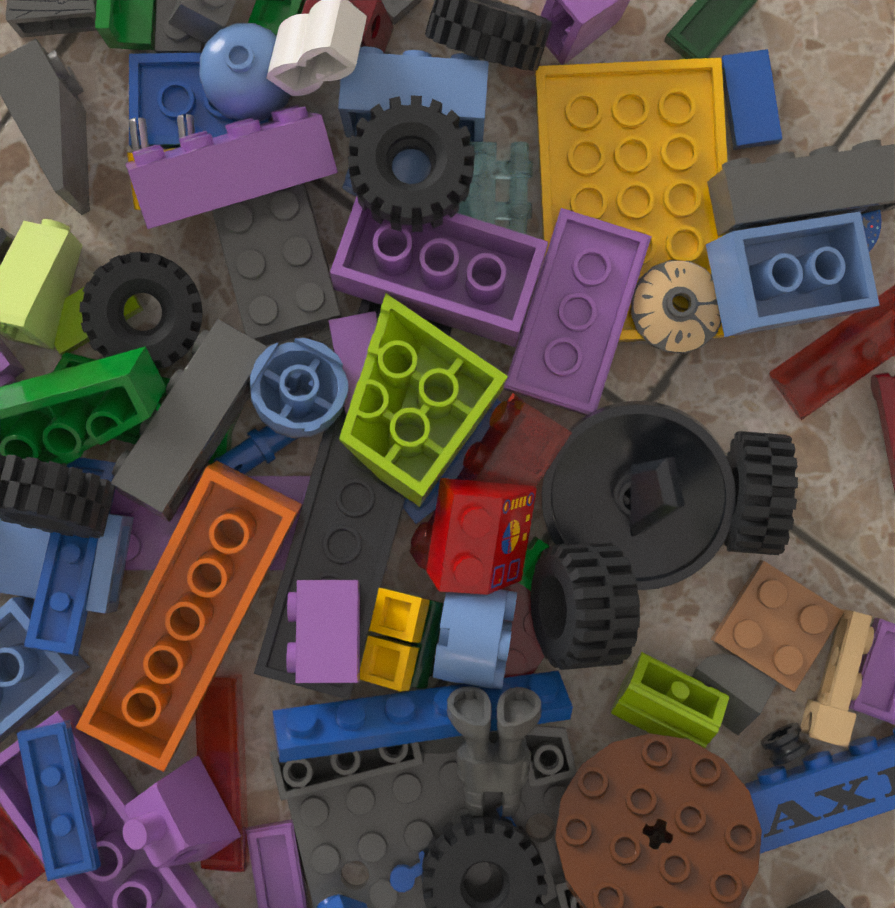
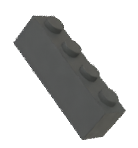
M870 140L853 146L852 150L839 152L838 146H826L811 151L809 156L795 158L794 152H783L766 158V162L751 164L750 158H739L724 163L722 170L707 181L718 236H724L737 230L861 212V214L876 210L885 212L894 209L895 144L882 146L881 140Z
M217 319L210 331L207 329L203 330L193 345L192 354L194 356L185 370L178 369L169 380L166 387V394L168 396L158 411L154 409L151 417L142 422L139 429L141 437L132 451H124L116 461L112 470L114 478L111 481V484L115 485V489L121 495L170 522L251 396V372L256 359L268 347Z

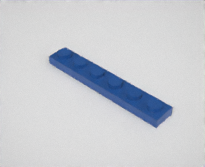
M559 670L504 678L502 690L473 686L486 692L490 699L492 710L490 731L498 730L497 704L500 696L506 690L515 687L527 688L539 696L542 712L537 724L571 719L573 706ZM457 684L272 710L279 763L463 736L455 729L448 718L447 699L456 689L472 685Z

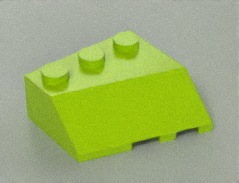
M385 293L376 328L371 337L367 356L339 441L380 480L420 507L499 397L508 376Z

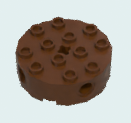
M649 733L612 742L579 767L561 797L555 839L566 885L581 908H739L759 871L762 830L749 790L724 759L689 739ZM655 831L664 833V841L667 842L661 843L658 850L649 847L650 838L648 836H653Z

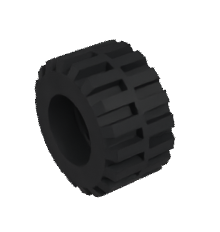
M609 542L558 544L545 548L535 565L530 596L533 627L543 655L554 668H559V670L622 664L632 654V647L636 645L638 628L640 627V598L636 577L632 572L628 558L624 557L623 551L618 546H613Z

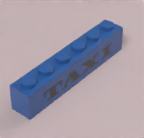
M895 727L892 729L894 735L876 740L875 736L862 737L851 741L848 745V750L831 755L830 751L816 752L805 756L802 759L803 765L788 770L784 766L770 767L757 773V780L745 783L744 785L750 792L762 830L760 854L894 810Z

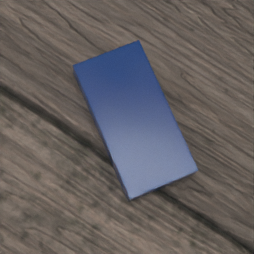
M768 49L723 55L721 57L723 88L733 150L779 144L782 140V132Z

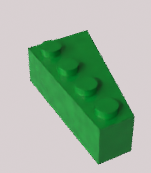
M146 346L0 387V455L6 457L7 455H17L24 459L31 457L37 458L42 462L49 463V461L67 465L80 458L84 451L96 444L102 445L150 418L164 394L166 386Z

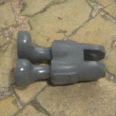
M473 686L456 689L447 699V715L455 729L466 740L456 750L457 772L464 788L467 810L471 815L483 816V803L486 801V792H500L502 817L515 816L519 810L522 790L530 772L531 752L522 740L535 728L541 718V700L534 691L527 688L515 687L503 692L497 704L499 740L493 744L489 741L492 712L491 702L486 692Z

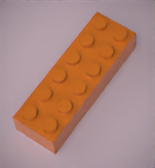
M215 461L207 466L76 729L164 772L176 754L303 504L219 461Z

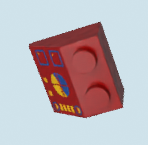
M440 478L426 569L439 592L488 595L522 580L537 491L535 486Z

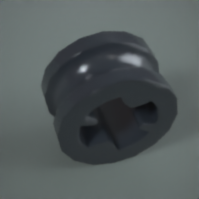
M791 723L778 728L761 740L760 744L763 749L770 750L772 753L769 758L772 765L786 764L810 749L811 744L809 741L801 739L799 735L802 728L798 723Z

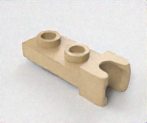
M841 609L844 611V614L837 623L833 633L817 701L807 699L800 727L802 728L801 732L809 734L810 738L848 747L857 716L848 710L851 700L855 701L861 690L862 674L858 671L862 655L867 654L872 646L874 628L870 626L872 616Z

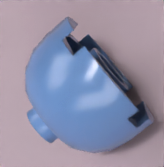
M234 23L218 30L206 42L200 56V82L209 102L223 116L237 120L253 118V120H259L260 122L271 118V112L282 109L288 103L291 95L266 79L277 37L271 30L255 23Z
M294 338V342H287L279 345V342L269 346L255 361L250 375L251 402L261 421L275 433L290 438L315 436L327 430L342 413L348 395V379L343 370V363L339 356L325 344L308 338Z

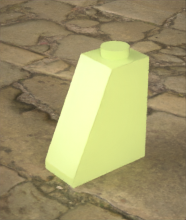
M42 219L41 224L23 221L0 265V334L8 340L54 350V341L64 300L69 296L83 246L70 232V227L66 224L51 219Z

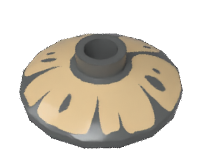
M669 260L653 266L639 279L631 300V317L637 332L649 345L666 353H687L703 347L717 334L721 325L712 275L705 268L690 261ZM676 296L685 297L689 303L687 311H677L672 304L673 298Z

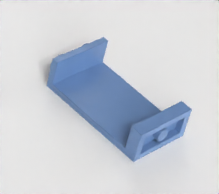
M111 513L108 515L104 536L98 538L85 611L104 614L117 611L134 517ZM0 519V593L35 599L50 537L49 532L36 528L22 527L19 524L7 523Z

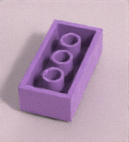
M294 105L271 112L273 121L260 124L259 120L248 118L225 125L227 134L212 138L211 134H207V131L179 138L181 144L179 148L164 152L163 147L158 144L132 152L134 161L127 162L125 165L147 229L338 173L322 114L309 112L306 106L299 107V105Z
M356 197L330 270V276L336 291L382 305L385 293H387L424 319L516 347L544 261L548 241L456 213L452 218L447 214L443 217V224L434 229L430 222L423 224V232L412 233V225H402L400 232L391 229L390 222L385 219L382 224L373 220L371 211L369 209L364 211L358 203V197Z

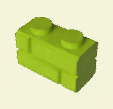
M641 652L620 686L611 709V714L648 733L689 739L706 748L707 744L711 742L719 731L729 701V695L711 686L707 687L703 682Z

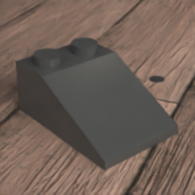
M35 38L0 58V95L54 192L78 213L84 215L90 211L86 110L77 96L83 93L84 90L69 66L66 67L58 52L53 50L48 53Z

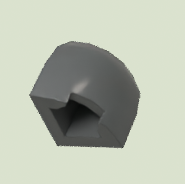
M726 654L706 657L696 667L692 675L693 678L703 682L705 686H711L729 695V701L721 724L737 736L761 714L777 684V681L740 657Z

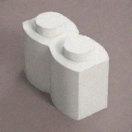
M321 0L311 8L309 14H298L287 18L279 26L266 79L291 96H302L319 89L323 81H335L350 75L357 64L367 16L348 0Z

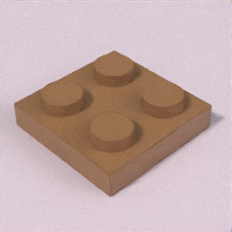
M760 560L711 637V640L770 676L785 688L795 692L841 619L844 611L772 565Z

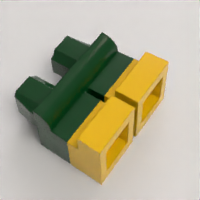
M379 587L369 631L387 635V637L368 635L360 667V680L400 692L409 691L410 686L427 689L429 677L432 676L434 670V655L441 630L440 623L444 603Z

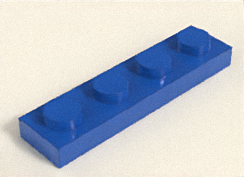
M80 457L67 464L66 467H75L83 470L84 473H93L101 476L100 479H107L111 482L114 478L112 470L116 462ZM56 532L50 533L24 647L78 656L88 611L85 610L98 538H81L76 535L72 537Z

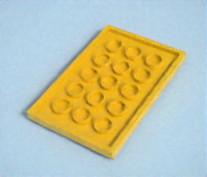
M722 58L539 66L538 70L535 71L542 234L543 240L548 241L547 250L560 209L563 208L652 236L638 281L653 266L669 260L690 261L705 268L712 275L706 244L722 236L717 234L707 181L720 172L722 165L728 162ZM676 296L672 300L673 307L677 311H687L689 303L685 297ZM630 303L618 342L645 341L634 325L631 317ZM722 323L713 338H724Z

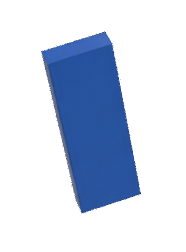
M65 720L18 732L17 738L47 881L97 870L101 863L71 721Z

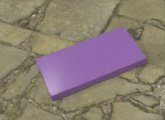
M560 209L511 362L504 390L583 415H588L597 410L652 236L567 209Z

